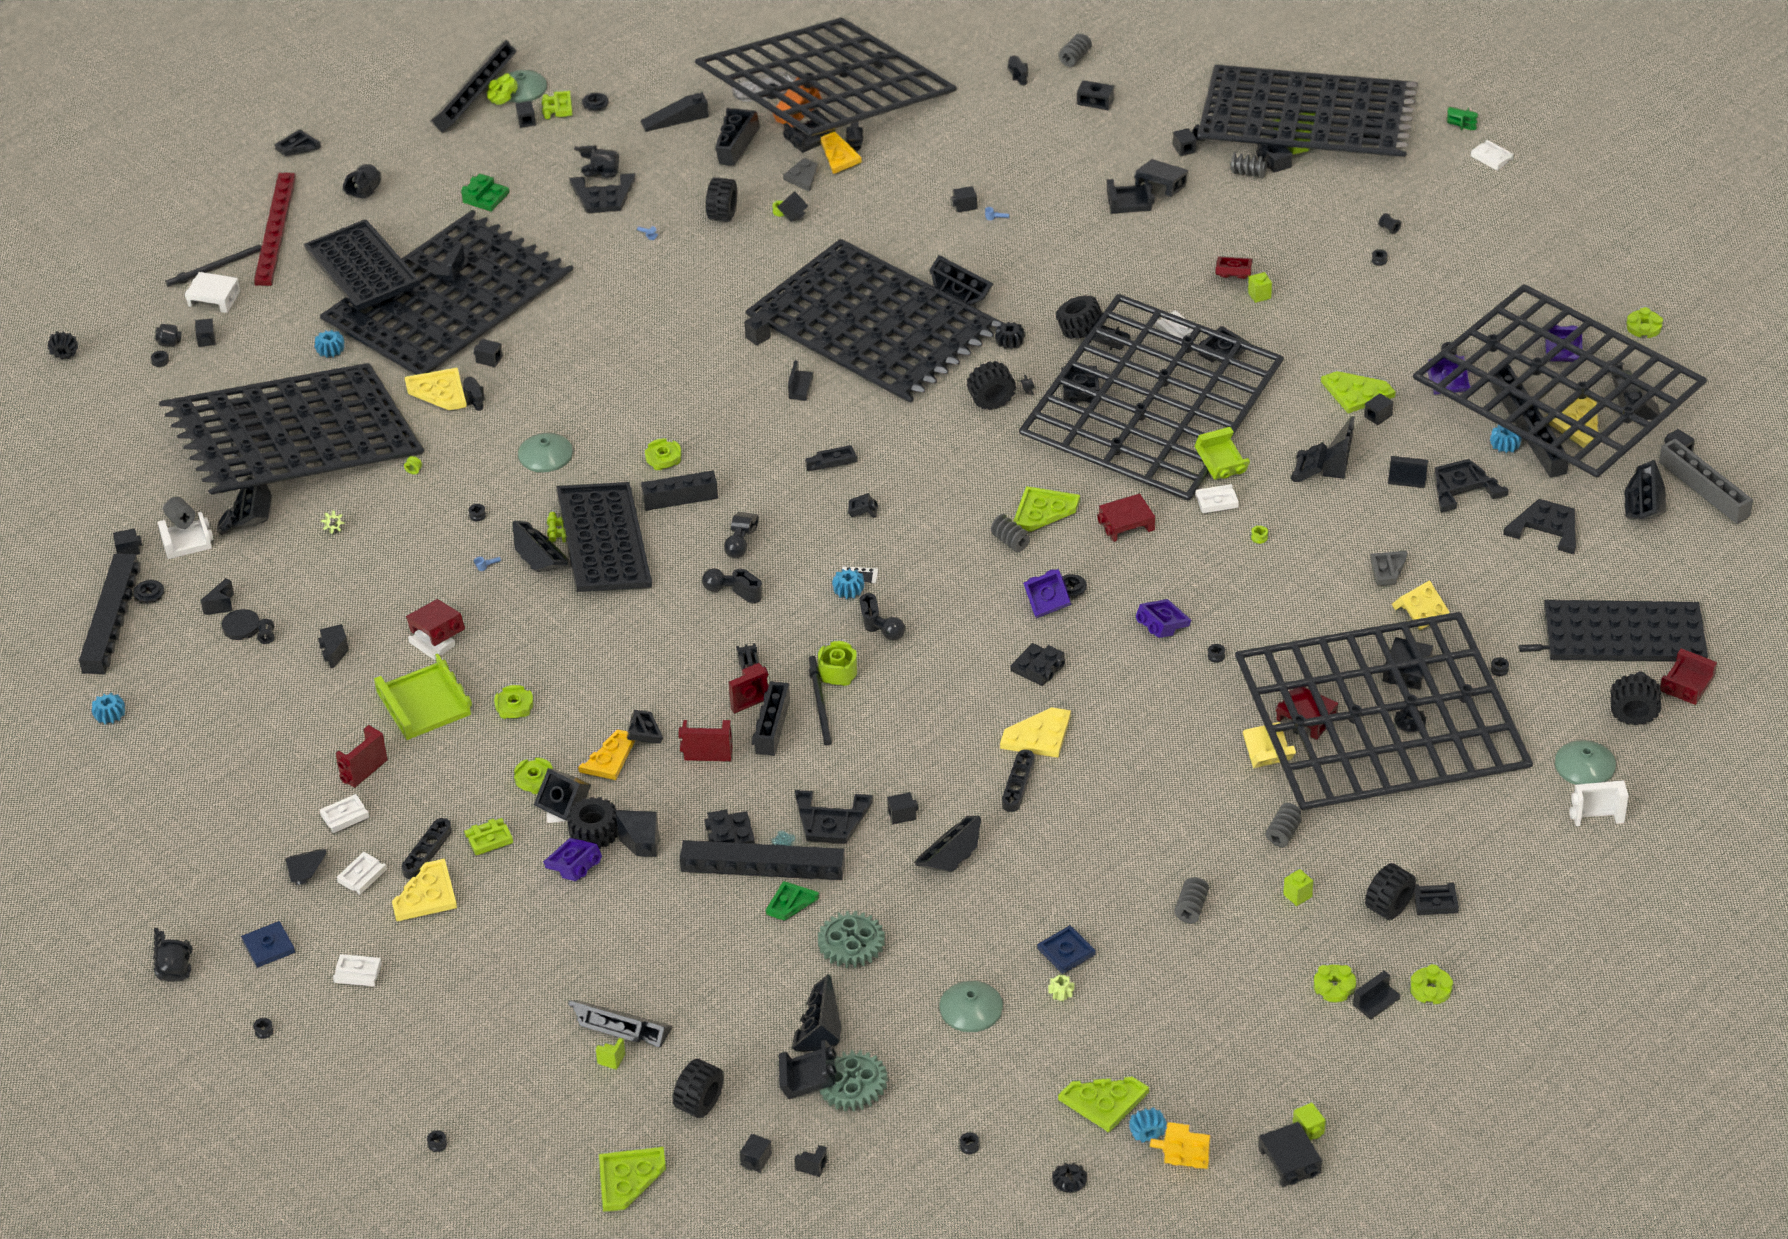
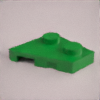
M783 881L767 906L766 915L785 921L819 899V892Z

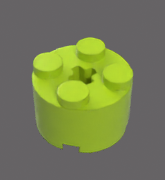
M844 641L830 642V645L826 647L824 645L820 648L818 652V667L821 681L833 685L848 686L851 684V681L858 672L857 652L852 648L851 644Z

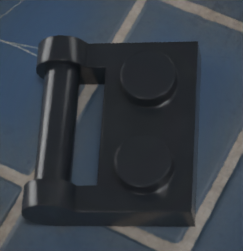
M1323 442L1311 446L1306 451L1299 450L1297 452L1295 471L1291 475L1293 482H1301L1322 471L1327 446Z
M1448 882L1447 885L1419 886V884H1416L1413 897L1417 915L1459 912L1454 882Z

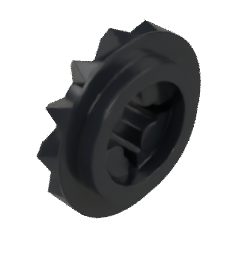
M597 92L587 94L582 99L584 109L589 111L595 110V112L596 110L606 108L609 103L608 97L605 94Z
M231 507L227 509L221 516L217 524V532L219 534H225L230 530L238 515L236 508Z
M1075 574L1064 575L1063 578L1069 598L1071 596L1077 598L1078 595H1083L1087 586L1084 578Z
M156 580L143 581L134 588L135 599H138L140 603L144 601L147 604L150 601L156 602V599H162V594H164L163 584Z
M1403 709L1396 711L1394 721L1398 728L1407 732L1418 731L1414 720L1411 719L1410 713H1406ZM1418 710L1421 719L1425 725L1426 717L1424 716V711Z
M1065 1162L1062 1166L1057 1165L1056 1170L1053 1171L1052 1182L1060 1191L1067 1193L1077 1192L1086 1185L1087 1172L1084 1171L1082 1165L1077 1166L1075 1162L1073 1164ZM1067 1173H1070L1071 1176H1073L1072 1182L1066 1176Z

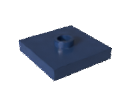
M280 921L241 936L242 942L256 968L295 953V948Z
M1071 925L1037 944V949L1062 974L1096 955V950Z

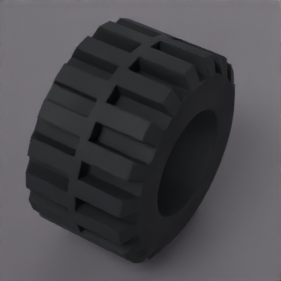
M719 177L711 179L706 194V214L709 220L730 222L734 217L738 197L737 184L734 179Z
M1083 295L1064 302L1056 311V318L1065 337L1079 339L1088 335L1103 313L1095 297Z
M989 361L986 364H980V367H976L974 372L969 374L970 377L967 378L968 391L976 405L984 410L987 408L988 410L998 409L999 406L1006 405V402H1009L1012 399L1011 397L1015 395L1016 383L1009 369L1002 362L994 361L992 363Z
M1629 674V676H1622L1621 679L1615 681V684H1612L1610 690L1611 713H1613L1615 718H1618V721H1624L1628 725H1643L1646 722H1652L1654 718L1659 716L1661 712L1660 685L1657 684L1655 679H1650V676H1643L1642 674Z
M602 797L583 798L580 802H575L574 806L569 808L570 812L567 813L570 838L597 844L599 849L603 846H609V843H613L615 838L618 837L617 809L615 805L610 803L608 799L603 800Z
M1394 863L1385 865L1375 875L1368 887L1365 897L1366 907L1387 920L1394 919L1410 902L1416 886V877Z
M698 1058L690 1061L682 1070L675 1084L673 1092L674 1107L696 1118H703L715 1106L721 1094L724 1081L723 1070Z

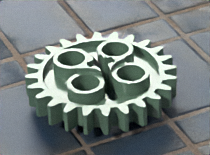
M846 911L844 916L838 913V918L830 916L831 922L825 920L824 926H820V932H818L820 953H824V959L830 958L831 964L837 961L838 967L842 963H845L846 968L850 964H853L854 968H856L857 963L865 966L866 960L872 963V957L878 958V952H883V946H885L883 926L879 925L878 920L873 921L872 915L866 918L865 912L857 915V911H854L853 915H850Z
M851 1050L850 1055L842 1052V1057L837 1056L835 1058L837 1069L835 1085L820 1089L823 1100H828L829 1106L835 1104L837 1110L841 1106H843L845 1112L849 1107H852L853 1112H855L857 1106L864 1110V1104L871 1107V1100L879 1101L878 1095H884L883 1089L887 1088L886 1082L888 1081L886 1067L883 1066L882 1060L878 1061L876 1055L871 1057L870 1052H867L865 1055L862 1054V1050L858 1054H854V1051Z

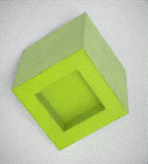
M622 1038L618 1039L615 1046L605 1043L604 1047L597 1045L595 1049L597 1064L616 1070L626 1054L624 1039Z

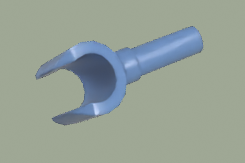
M992 207L985 208V217L989 221L995 217L1009 218L1007 213L994 212Z
M654 226L650 229L637 227V230L645 232L650 240H655L658 236L655 233L656 227Z
M476 557L474 559L475 566H477L479 571H484L488 565L501 561L500 557L490 560H484L483 557Z

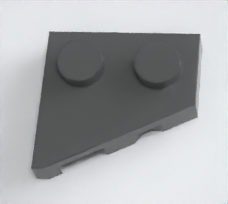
M803 158L783 174V179L804 190L810 191L818 169L817 163Z
M1407 551L1371 554L1370 560L1377 585L1396 584L1407 559Z

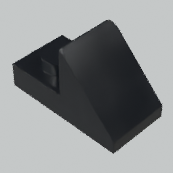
M225 578L200 600L203 614L211 615L233 611L230 598L234 595L231 580Z

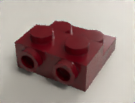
M1218 256L1215 273L1223 278L1237 276L1240 279H1246L1252 274L1253 258Z
M760 663L743 669L741 677L728 682L730 707L734 714L764 702V694L769 687L767 682L769 674L766 667H762Z

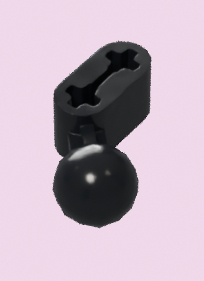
M739 511L733 516L731 531L734 534L724 542V551L729 557L740 558L746 553L747 542L744 537L745 534H752L756 531L759 522L758 514Z
M712 568L704 572L702 576L703 586L708 591L716 592L724 586H732V590L749 603H757L762 599V581L745 569H736L733 571L732 576L724 575L719 569Z
M872 593L863 594L859 598L865 629L869 632L881 629L883 636L888 640L896 641L902 638L905 633L903 621L898 617H889L887 619L880 617L876 596ZM869 608H871L872 616L869 614Z

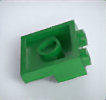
M481 173L473 176L468 186L464 185L461 189L463 203L490 212L509 194V187L494 183V177Z

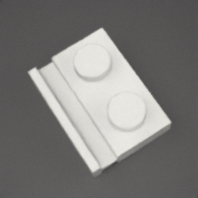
M1486 140L1484 144H1480L1471 151V157L1495 170H1499L1509 160H1513V153Z
M1176 310L1171 312V314L1184 318ZM1164 318L1157 320L1155 326L1161 331L1182 339L1184 336H1189L1193 329Z
M1232 484L1196 490L1195 496L1198 499L1202 513L1238 508L1239 502Z
M417 630L415 635L408 637L409 643L434 660H436L435 654L443 655L455 646V640L452 638L433 646L430 637L420 630Z
M356 794L320 809V814L328 827L331 828L332 833L369 818L368 811Z
M363 852L337 876V881L361 895L387 870L386 864H381L379 860Z
M340 954L335 969L336 973L333 975L334 983L375 986V980L378 977L382 964L381 958Z

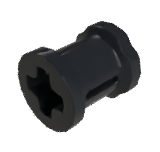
M1384 213L1378 222L1380 227H1385L1391 234H1396L1402 224L1400 220L1392 218L1389 213Z
M270 619L260 620L257 623L259 630L257 640L262 644H269L274 641V622Z

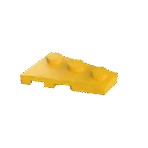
M836 132L821 137V144L833 174L862 162L861 156Z
M617 729L602 744V748L597 752H593L589 756L590 759L578 767L579 773L616 780L635 743L634 740H627L628 731Z

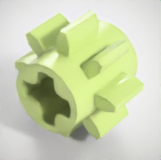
M332 510L331 515L324 513L326 516L325 520H320L325 524L323 530L329 528L332 534L334 529L341 531L339 528L340 524H345V522L340 520L342 514L336 516L334 510ZM330 518H331V519H335V518H336V521H335V524H336V525H335V526H334V525H330V526H329V523H330V520H329V519H330Z
M1058 975L1054 979H1050L1048 993H1053V999L1064 1001L1068 997L1072 998L1074 983L1070 982L1069 976Z

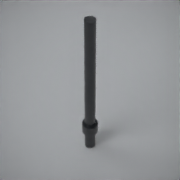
M258 244L189 272H181L176 277L165 280L167 287L177 283L182 284L187 282L188 279L197 276L199 272L205 273L261 251V245Z
M810 656L808 658L810 665L809 676L813 681L824 745L829 746L832 741L820 682L819 667L817 666L816 657Z

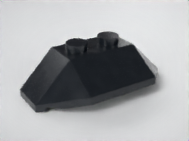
M938 255L929 269L934 287L971 306L985 299L993 286L992 282Z
M1652 460L1637 466L1636 473L1624 490L1626 518L1643 520L1665 513V485L1656 461Z
M248 476L244 481L252 480V477ZM267 484L240 489L233 505L237 509L238 515L231 526L232 528L254 527L259 523L267 521L272 494Z
M513 521L515 550L530 565L531 569L540 572L567 566L569 559L549 538L533 528L532 524L527 521Z
M965 816L961 822L954 825L916 859L915 865L937 871L951 872L957 869L958 864L969 858L971 853L977 848L981 824L980 816Z

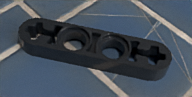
M1021 750L1016 755L1002 796V807L1007 812H1015L1020 808L1034 766V753L1030 750ZM1019 771L1026 773L1023 776L1016 775ZM1015 785L1021 787L1019 790L1011 789Z
M447 818L436 819L404 860L402 872L405 878L411 879L416 877L423 864L431 861L449 837L452 829L451 823ZM430 839H436V840H437V841H436L435 843H433V844L427 843V841L430 840ZM419 853L427 854L425 857L422 858L417 857Z

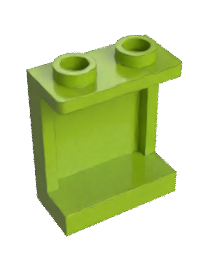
M1231 427L1201 434L1194 445L1214 480L1225 479L1235 474H1243L1250 463L1249 458L1243 459L1232 442L1231 437L1234 432Z

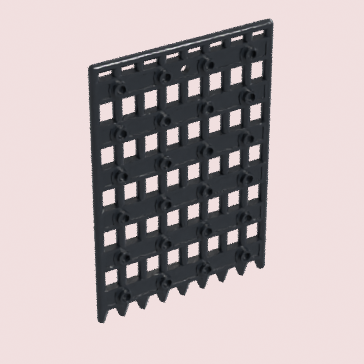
M1216 64L1213 67L1197 137L1207 140L1405 157L1407 152L1396 148L1408 147V143L1398 139L1410 138L1409 134L1400 131L1410 130L1411 126L1400 122L1413 120V117L1403 113L1414 112V109L1403 105L1415 104V100L1406 98V96L1417 95V92L1406 88L1417 87L1418 83L1415 81ZM1241 73L1256 74V76L1241 75ZM1274 76L1289 77V79L1274 78ZM1307 79H1315V80H1322V82L1306 81V80H1307ZM1239 81H1240V82H1251V83H1254V85H1253V84H1241V83H1239ZM1340 82H1349V83H1356V84H1355V85H1351V84H1340ZM1272 84H1274V85H1286V86H1288V87H1276V86H1272ZM1373 85H1384V86H1389V88H1386V87H1374ZM1305 87L1320 88L1321 90L1305 89ZM1237 90H1245V91H1253V92H1252V93L1237 92ZM1338 90L1354 91V93L1338 92ZM1270 93L1286 94V96L1270 95ZM1371 93L1387 94V96L1371 95ZM1303 96H1314V97H1319V99H1315V98H1304ZM1235 98L1250 99L1251 101H1239L1235 100ZM1336 99H1348L1352 100V102L1338 101ZM1268 101L1284 102V104L1268 103ZM1370 101H1371V102H1383V103H1386V105H1384V104H1372V103H1370ZM1302 104H1307V105H1318V106H1317V107H1308V106H1301V105H1302ZM1233 107L1249 108V110L1233 109ZM1335 107L1351 108V110L1335 109ZM1266 110L1282 111V113L1266 112ZM1368 110L1385 111V112H1384V113H1376V112H1368ZM1300 113L1316 114V116L1300 115ZM1231 115H1235V116H1246L1247 119H1246V118H1234V117H1231ZM1333 115L1349 117V119L1334 118ZM1366 118H1368V119H1383V122H1379V121H1368V120H1366ZM1264 119H1280V121H1268ZM1298 121L1314 122V124L1298 123ZM1229 124L1245 125V127L1229 126ZM1331 125H1348V127H1336ZM1365 126H1368V127H1371V128L1382 127V129H1381V130H1370V129H1365ZM1263 127H1271V128H1279V129H1278V130H1270V129H1262V128H1263ZM1296 130L1312 131V133L1296 132ZM1227 132L1243 134V136L1227 135ZM1330 133L1346 134V136L1330 135ZM1261 135H1262V136H1273V137H1277V139H1272V138H1260V137H1261ZM1364 136H1373V137H1380V139L1363 138V137H1364ZM1294 139H1307L1311 141H1294ZM1328 141H1329V142H1340V143H1345V144H1344V145L1328 144ZM1362 144H1363V145H1374V146H1379V147H1378V148L1362 147Z
M471 210L401 258L405 263L412 266L410 269L413 273L418 270L424 273L418 277L421 283L420 286L415 287L413 290L405 291L396 297L388 298L381 303L371 305L373 309L366 314L348 304L350 302L345 297L320 315V319L414 375L430 373L570 273L574 267L573 265L564 268L559 267L561 258L552 261L546 260L549 255L548 251L540 254L534 253L537 248L536 244L526 248L521 246L525 241L524 237L514 241L510 240L512 231L502 234L498 233L500 224L487 227L485 224L488 218L485 217L476 221L473 219L476 211ZM455 229L461 232L453 238L448 235ZM467 236L473 238L467 244H463L460 242ZM479 243L485 245L479 251L472 249ZM463 244L465 261L459 272L466 267L473 270L465 276L458 273L454 282L437 279V272L444 260L440 262L435 258L443 253L446 255L448 252L455 253L458 245ZM431 246L436 248V250L430 253L429 255L424 253V251ZM489 249L499 251L491 258L484 256ZM504 256L510 259L503 265L497 263ZM516 263L522 266L515 272L509 270ZM528 270L534 273L527 279L521 277ZM479 274L485 276L479 282L471 280ZM430 277L436 280L429 286L423 284ZM541 277L546 280L539 286L534 284ZM491 281L497 283L491 289H487L484 287ZM442 284L448 287L441 293L435 291ZM503 288L510 290L502 297L496 294ZM454 291L460 293L453 300L447 298ZM404 295L411 297L403 304L397 301ZM515 295L522 297L516 303L508 301ZM467 298L472 300V302L465 307L460 305V303ZM416 302H420L423 304L415 311L409 308ZM479 305L485 308L478 314L472 312ZM429 309L435 311V313L427 318L422 315ZM380 312L386 315L378 321L372 319ZM491 312L497 315L490 321L484 319ZM441 316L448 318L440 325L434 322ZM392 319L398 322L391 328L384 326ZM454 323L460 325L453 332L447 330ZM405 326L410 329L402 336L396 333ZM466 330L472 332L465 339L459 337ZM417 333L423 336L415 343L409 340ZM428 341L435 343L427 350L421 347ZM441 348L447 350L440 357L434 355Z
M843 239L837 240L745 312L749 317L759 314L769 321V327L909 403L914 401L910 394L913 390L925 393L926 389L922 386L924 381L937 383V379L933 376L935 372L948 374L949 370L944 366L945 364L959 365L960 361L956 355L960 353L971 356V351L967 347L970 344L982 346L983 343L979 337L981 335L993 337L994 333L990 328L1004 323ZM861 256L868 261L862 264L855 259ZM850 265L857 270L851 273L843 268ZM888 270L895 275L889 278L881 273ZM838 273L845 277V279L840 282L832 277ZM875 278L883 282V284L878 287L870 282ZM827 282L834 287L831 290H827L821 287V285ZM913 283L921 287V289L915 292L908 288V286ZM864 287L872 292L866 296L859 292V290ZM816 291L823 296L817 300L809 294ZM902 292L910 296V298L904 301L897 297V295ZM853 296L861 301L855 305L847 299ZM940 297L948 301V303L942 306L935 302V300ZM804 300L811 305L804 308L798 305V303ZM891 301L899 306L893 310L887 307L886 304ZM842 305L850 310L842 313L836 310V308ZM929 306L937 310V312L931 315L925 312L924 309ZM793 309L800 314L794 318L786 312ZM880 310L888 315L882 319L874 315V313ZM967 311L975 315V317L969 320L962 316V314ZM831 314L838 319L832 323L824 317ZM918 315L926 320L920 324L912 320V318ZM781 318L788 323L781 326L774 321ZM869 319L876 324L870 328L863 324V322ZM956 320L964 324V326L958 329L950 324ZM819 323L827 328L819 331L813 328V326ZM907 324L914 328V330L908 333L901 329V327ZM857 328L865 333L859 337L851 333V331ZM945 329L953 335L947 338L939 333ZM807 332L815 337L809 341L801 337V335ZM895 333L903 337V339L897 342L889 337ZM845 337L853 342L847 346L839 341ZM933 338L942 344L935 347L927 342ZM883 342L891 346V348L885 351L877 346ZM834 346L841 350V352L835 355L827 350ZM922 347L931 353L925 357L916 351ZM872 351L880 357L873 360L866 355ZM912 357L919 362L913 366L905 360ZM860 360L869 366L863 370L854 364ZM900 366L907 370V372L901 375L895 372L894 369ZM888 375L896 381L889 384L881 379Z
M370 363L159 402V406L173 408V410L165 413V417L179 418V421L171 424V428H184L186 430L178 434L177 438L191 439L192 442L184 445L183 449L198 451V453L190 456L189 460L204 462V464L196 467V471L210 473V475L202 478V482L216 483L217 486L208 490V493L211 495L418 455L425 451ZM344 375L345 379L334 381L330 379V377ZM310 381L312 384L301 387L296 385V383ZM350 385L352 389L338 391L336 387ZM273 387L277 389V391L263 393L262 389ZM316 391V393L318 394L315 396L305 398L302 395L303 393ZM240 393L243 396L242 398H236L229 400V398L227 397L229 395H235ZM355 395L358 398L357 400L346 402L343 400L344 397ZM281 397L283 399V402L270 404L268 401L270 399H276ZM207 400L209 404L194 406L192 402ZM323 402L324 406L314 408L309 406V404ZM244 404L249 406V408L235 410L233 407ZM363 406L365 410L351 412L349 408ZM288 408L290 412L276 414L274 410ZM211 410L214 412L213 415L202 417L199 415L200 412ZM329 412L331 415L318 419L315 416L316 414ZM253 414L255 416V419L241 421L240 417L242 416H248ZM367 416L371 419L370 421L359 423L356 420L357 418ZM295 419L297 422L286 425L281 423V421ZM219 421L221 424L212 427H206L205 423ZM331 423L337 425V427L323 429L321 426ZM260 425L262 428L249 432L246 429L247 427ZM376 427L378 431L364 433L362 429ZM299 429L303 432L302 434L291 436L287 433L288 431ZM226 432L227 436L217 438L211 436V434ZM340 433L343 435V438L330 440L328 437ZM267 436L268 440L254 442L252 439ZM383 438L385 442L371 444L369 440ZM307 440L309 442V444L302 446H295L293 443ZM230 442L233 447L219 449L217 446ZM346 444L350 446L349 449L338 451L335 449V446ZM273 447L275 451L260 453L258 449ZM387 448L391 451L390 453L380 455L376 453L377 450ZM314 451L316 454L307 457H301L300 453ZM236 453L239 455V458L225 460L223 457ZM355 455L357 458L344 462L341 457ZM278 457L281 462L271 464L265 462V460ZM321 462L323 466L308 468L306 464ZM242 464L246 467L245 469L235 471L230 469L231 466ZM285 468L288 473L273 475L271 471ZM248 475L252 477V480L238 482L236 479L237 477Z

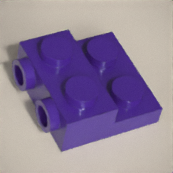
M1556 325L1548 332L1564 340L1578 327L1575 325L1568 327ZM1582 334L1571 342V344L1582 349ZM1545 339V355L1557 344ZM1564 348L1550 361L1574 362L1580 356Z
M1457 356L1465 361L1464 356ZM1444 358L1428 371L1429 379L1438 384L1459 366ZM1467 370L1445 388L1454 393L1465 392L1469 389L1470 382ZM1433 390L1434 395L1440 394L1439 392Z
M1059 569L1049 570L1044 575L1031 577L1023 583L1036 619L1072 605L1064 578Z
M1168 599L1140 604L1135 616L1139 623H1142L1151 634L1159 638L1173 636L1175 629L1189 627L1192 621Z
M569 838L543 863L547 869L559 871L562 878L577 881L581 877L586 876L587 871L591 867L600 863L602 855L597 844Z

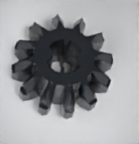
M1008 321L1006 324L1001 323L1000 326H997L995 340L999 347L1003 346L1004 349L1010 348L1012 350L1013 347L1019 348V345L1023 344L1025 331L1021 324Z
M64 330L62 333L56 331L55 334H51L47 343L49 354L54 355L55 358L61 357V359H70L71 356H75L78 349L76 336H72L71 332L65 333Z

